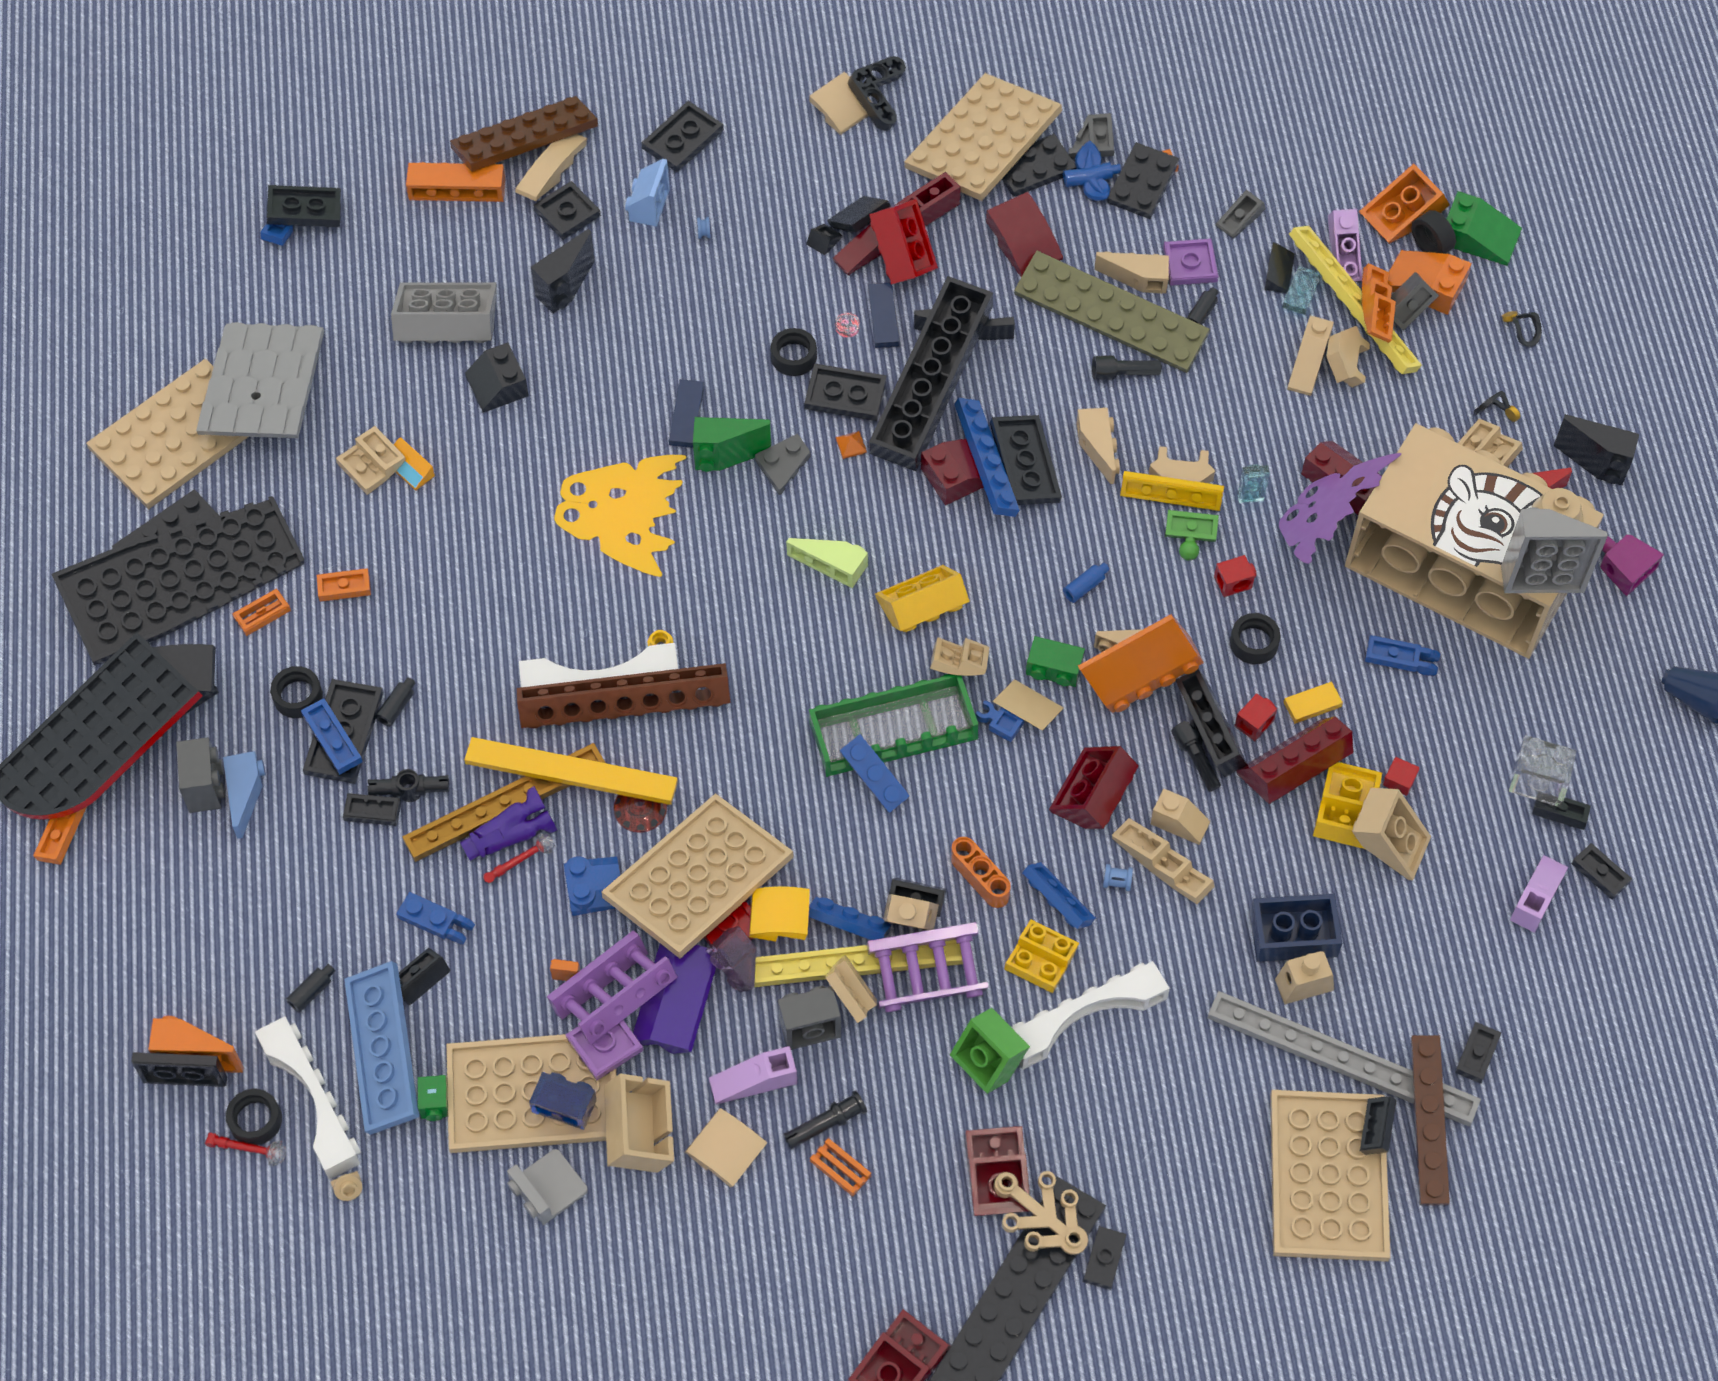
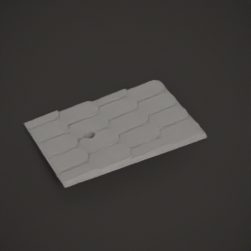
M239 322L226 324L220 347L217 351L212 376L209 380L205 401L202 404L196 429L197 434L299 438L325 332L324 328L314 325L292 326L281 324L277 326L264 323L250 325Z

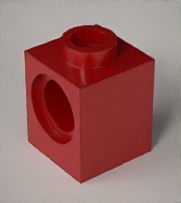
M1243 555L1217 563L1214 578L1223 597H1227L1252 589L1254 578H1256V570L1254 565L1249 563L1246 556Z
M1256 693L1237 714L1235 727L1253 741H1256L1274 722L1278 708L1275 707L1271 700L1263 698Z

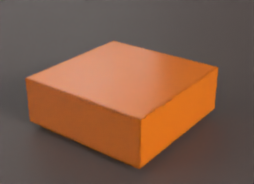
M558 959L551 960L550 971L552 979L569 980L580 971L579 963Z

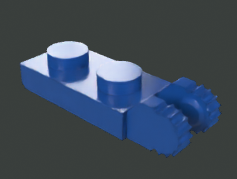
M1374 635L1369 636L1365 662L1412 672L1417 671L1422 675L1428 676L1436 675L1438 667L1435 664L1423 661L1437 662L1440 660V653L1437 650Z
M412 892L408 893L396 913L397 918L444 940L447 938L462 945L467 938L462 933L452 929L453 925L455 924L470 931L475 926L474 922L465 916Z

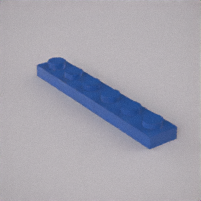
M958 397L954 406L993 514L1016 517L1020 509L980 401Z

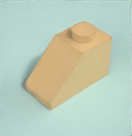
M1163 789L1153 809L1150 824L1200 845L1210 820L1188 798Z

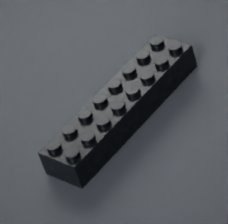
M947 276L869 440L871 455L917 471L921 462V452L927 449L993 308V292Z

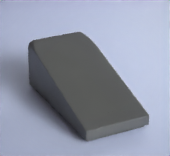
M1245 190L1217 221L1215 226L1234 239L1264 212L1265 203L1248 190Z

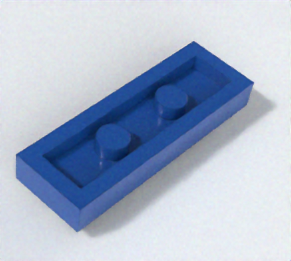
M324 698L301 710L302 716L339 775L363 762L362 757Z
M858 734L838 750L888 813L910 797L861 734Z
M1042 862L1028 865L1022 872L1028 879V883L1046 897V901L1050 906L1058 909L1070 926L1076 929L1090 926L1096 919Z
M815 897L809 905V918L870 940L886 938L892 924L885 922L878 916L865 915L856 908L843 907L835 904L828 898Z

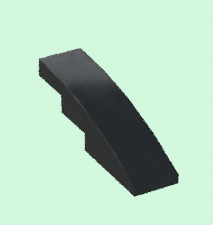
M932 309L914 311V329L922 331ZM988 316L978 340L1014 339V317L989 319Z

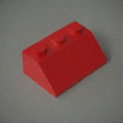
M917 199L869 214L871 227L876 234L878 249L883 256L886 274L890 278L891 285L916 278L938 268Z

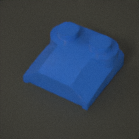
M576 856L563 863L572 916L616 909L602 898V891L620 876L617 857L586 859Z

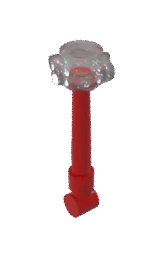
M538 833L535 846L504 864H499L493 868L494 870L485 872L483 880L487 883L493 882L496 877L504 875L506 871L538 851L553 854L552 848L556 846L548 833L545 835Z
M208 1133L204 1143L212 1148H215L217 1145L219 1148L224 1149L232 1148L264 1154L269 1166L282 1163L286 1156V1147L282 1146V1140L272 1142L266 1148L231 1140L228 1137H219L215 1133Z

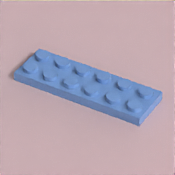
M393 961L344 979L364 1130L370 1135L419 1118L398 964Z

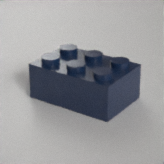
M1335 894L1253 898L1249 913L1256 962L1291 960L1320 951L1324 952L1326 958L1338 957L1343 943Z

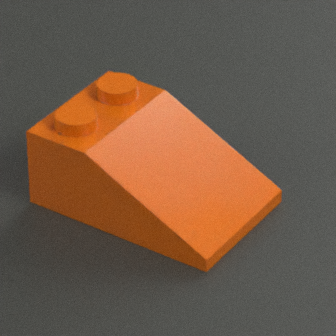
M1413 163L1359 212L1390 244L1411 233L1412 222L1429 210L1442 213L1450 204L1439 188Z
M1401 250L1389 271L1388 285L1392 286V292H1395L1413 273L1417 272L1439 295L1428 307L1448 315L1467 281L1472 263L1451 254Z
M163 1016L162 1019L153 1018L148 1048L150 1053L218 1056L225 1072L243 1073L244 1067L234 1046L175 1016Z

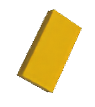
M1332 681L1284 698L1283 702L1294 724L1341 708L1343 705V701Z

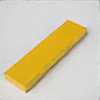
M1124 471L1120 496L1220 511L1224 486Z

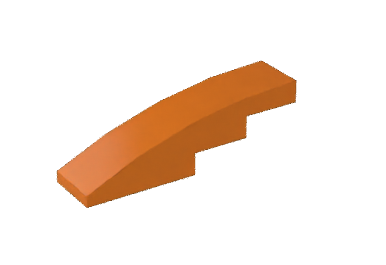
M1368 263L1363 268L1362 307L1368 334L1389 343L1392 341L1396 301L1391 299L1392 286L1388 285L1389 272Z

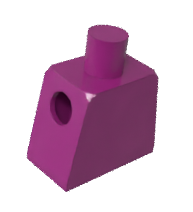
M1630 534L1625 535L1618 543L1608 536L1602 549L1605 555L1600 567L1612 582L1628 596L1659 567L1664 554Z

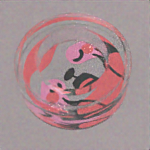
M852 313L840 314L835 321L836 332L842 337L855 336L860 329L859 318Z

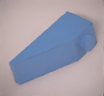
M255 751L223 757L232 827L237 839L244 836L263 787L261 776L266 775L263 760H258Z

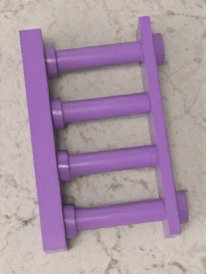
M977 922L868 941L866 944L868 955L875 954V957L879 959L886 1000L877 1003L878 1009L885 1008L887 1013L902 1010L901 1005L961 994H966L967 998L982 996V991L987 990L989 986L988 982L978 983L970 943L973 941L972 937L978 934ZM956 940V943L960 944L967 986L951 988L943 948L946 946L945 941ZM929 944V948L933 949L940 990L924 993L916 951H919L918 946ZM902 949V953L906 954L913 995L897 998L889 956L892 955L891 951Z
M631 931L555 989L547 998L559 1018L563 1020L572 1013L581 1021L578 1025L587 1042L591 1045L678 977L666 956L656 964L646 956L648 952L640 936L635 931ZM635 963H638L646 971L633 980L624 972ZM613 980H617L625 988L611 997L603 988ZM594 996L603 1005L590 1014L581 1005Z

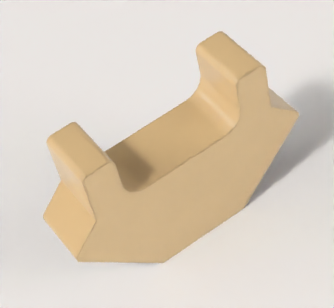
M1357 326L1330 336L1326 356L1336 382L1344 381L1350 387L1365 383V375L1357 368L1358 355L1370 349V343L1361 337Z
M1160 446L1157 460L1150 464L1149 475L1210 483L1214 480L1215 469L1208 464L1209 451L1201 450L1197 462L1169 459L1167 457V447Z

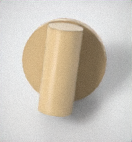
M358 1171L342 1175L330 1181L335 1196L343 1201L357 1198L362 1191V1182Z

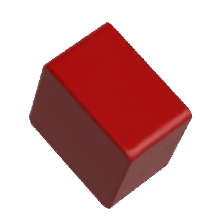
M1395 757L1385 776L1383 786L1389 789H1399L1403 795L1407 796L1420 768Z

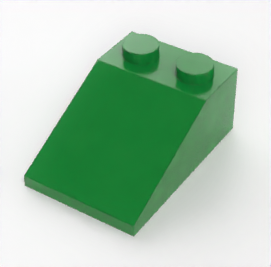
M1457 191L1447 216V220L1451 224L1456 236V244L1453 249L1508 266L1522 227L1483 199Z
M695 417L693 433L695 470H702L704 472L721 471L753 459L755 454L771 447V423L769 419Z

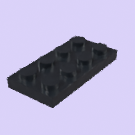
M1039 415L992 417L990 427L1017 504L1060 503L1062 495Z
M194 489L112 545V549L153 534L158 536L168 533L169 529L178 526L183 528L195 524L194 521L202 518L208 520L219 515Z
M332 679L325 700L363 761L376 719L375 715L379 710L383 697V688ZM314 735L303 767V773L308 776L356 784L362 763L339 775Z

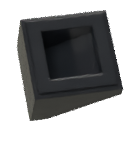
M822 224L811 229L807 245L825 255L842 238V234L826 224Z

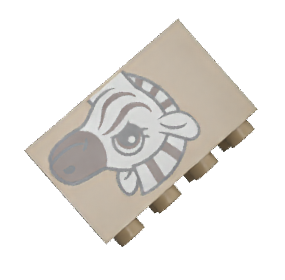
M1415 423L1397 452L1401 453V456L1389 464L1379 481L1380 485L1374 488L1359 512L1345 567L1530 659L1567 593H1504L1501 564L1521 509L1531 508L1539 497L1552 489L1536 474H1520L1502 465L1500 460L1488 451H1473L1456 443L1453 437L1443 429L1435 427L1427 429ZM1577 496L1583 512V523L1599 528L1604 514L1596 511L1590 501Z

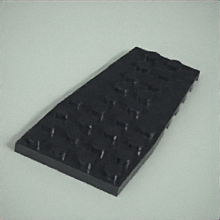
M270 496L268 497L269 500L254 505L253 502L245 504L244 508L232 512L228 510L221 512L220 516L208 520L204 518L194 521L195 524L183 528L178 526L169 529V532L158 536L153 534L125 543L52 573V578L93 665L108 660L136 632L148 643L303 565L304 557L274 497Z

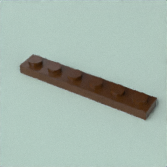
M1412 1035L1411 1055L1420 1206L1449 1205L1440 1035Z

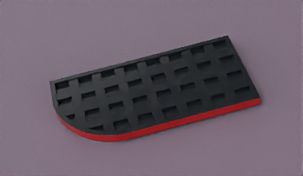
M136 632L0 764V801L18 815L40 820L61 818L84 809L97 800L203 695Z

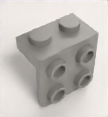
M553 1149L524 1171H521L517 1164L507 1170L510 1179L507 1185L516 1197L521 1195L526 1202L523 1205L532 1218L537 1216L543 1225L588 1192L586 1184L557 1149Z

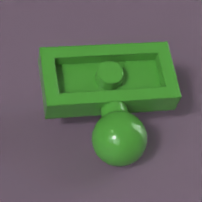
M1168 510L1165 537L1185 539V542L1180 545L1179 554L1185 560H1194L1199 555V546L1195 543V540L1216 542L1219 515Z

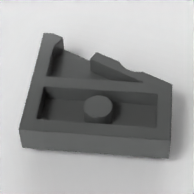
M1111 113L1087 115L1083 128L1079 130L1076 136L1074 146L1069 149V156L1071 159H1075L1080 148L1088 141L1095 144L1101 157L1114 156Z
M798 433L755 454L756 463L779 495L785 491V486L789 480L795 478L799 468L810 458V450Z

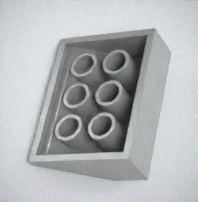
M497 282L400 283L391 312L393 341H401L403 343H411L413 341H425L427 343L450 341L452 343L474 341L484 343L492 341Z
M1536 507L1521 509L1501 564L1504 593H1584L1608 537L1607 532L1550 509H1539Z

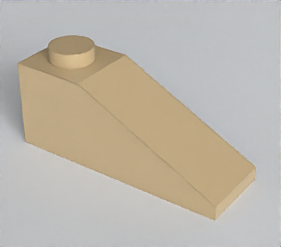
M1310 315L1287 390L1309 396L1312 395L1328 346L1329 337L1331 336L1333 321Z

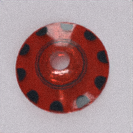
M618 795L614 802V815L617 822L623 828L632 832L642 833L655 829L662 823L667 813V804L623 795ZM644 802V805L636 806L635 803Z

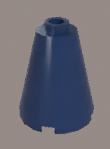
M1677 666L1672 667L1671 670L1667 669L1661 681L1664 684V690L1713 724L1718 725V672Z

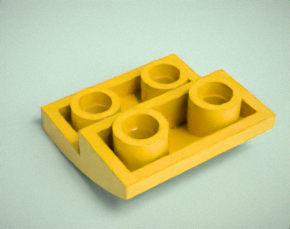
M782 886L757 888L752 894L749 937L775 942L778 936L805 940L808 935L810 889Z
M1030 919L1020 935L1015 949L1006 961L1004 970L1053 993L1079 946V942Z

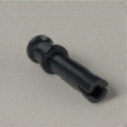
M855 1090L850 1097L839 1103L834 1101L829 1106V1110L783 1133V1136L792 1150L837 1124L844 1126L847 1124V1120L860 1113L866 1114V1106L859 1093Z

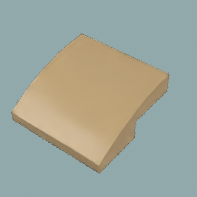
M845 72L809 96L810 103L825 115V122L840 135L869 116L848 85L850 76Z
M1478 419L1458 442V444L1473 451L1485 450L1494 454L1501 464L1506 467L1523 450L1522 442L1501 434L1499 426L1482 419Z
M376 426L355 438L356 445L336 457L337 464L366 495L390 478L406 460V457Z
M938 637L934 644L930 669L953 675H983L987 669L990 647L965 638L963 645L960 646Z
M846 955L843 956L829 970L825 978L858 1023L867 1017V1011L877 1005V999Z
M720 1108L685 1153L705 1170L709 1169L725 1184L733 1187L767 1142L741 1121Z

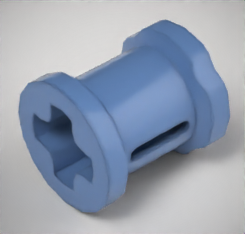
M1106 864L1103 888L1113 886L1130 891L1133 868H1113L1110 864Z

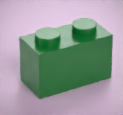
M1034 636L1027 660L1026 675L1036 680L1045 679L1056 682L1061 686L1076 687L1080 675L1078 665L1083 663L1085 648Z

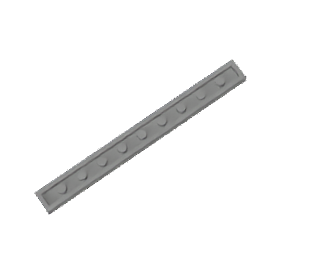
M1218 991L1209 1011L1208 1019L1414 1104L1412 1070ZM1443 1083L1445 1117L1470 1127L1481 1099Z

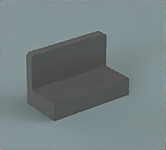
M1417 272L1413 273L1391 295V299L1396 301L1394 322L1403 331L1439 296Z

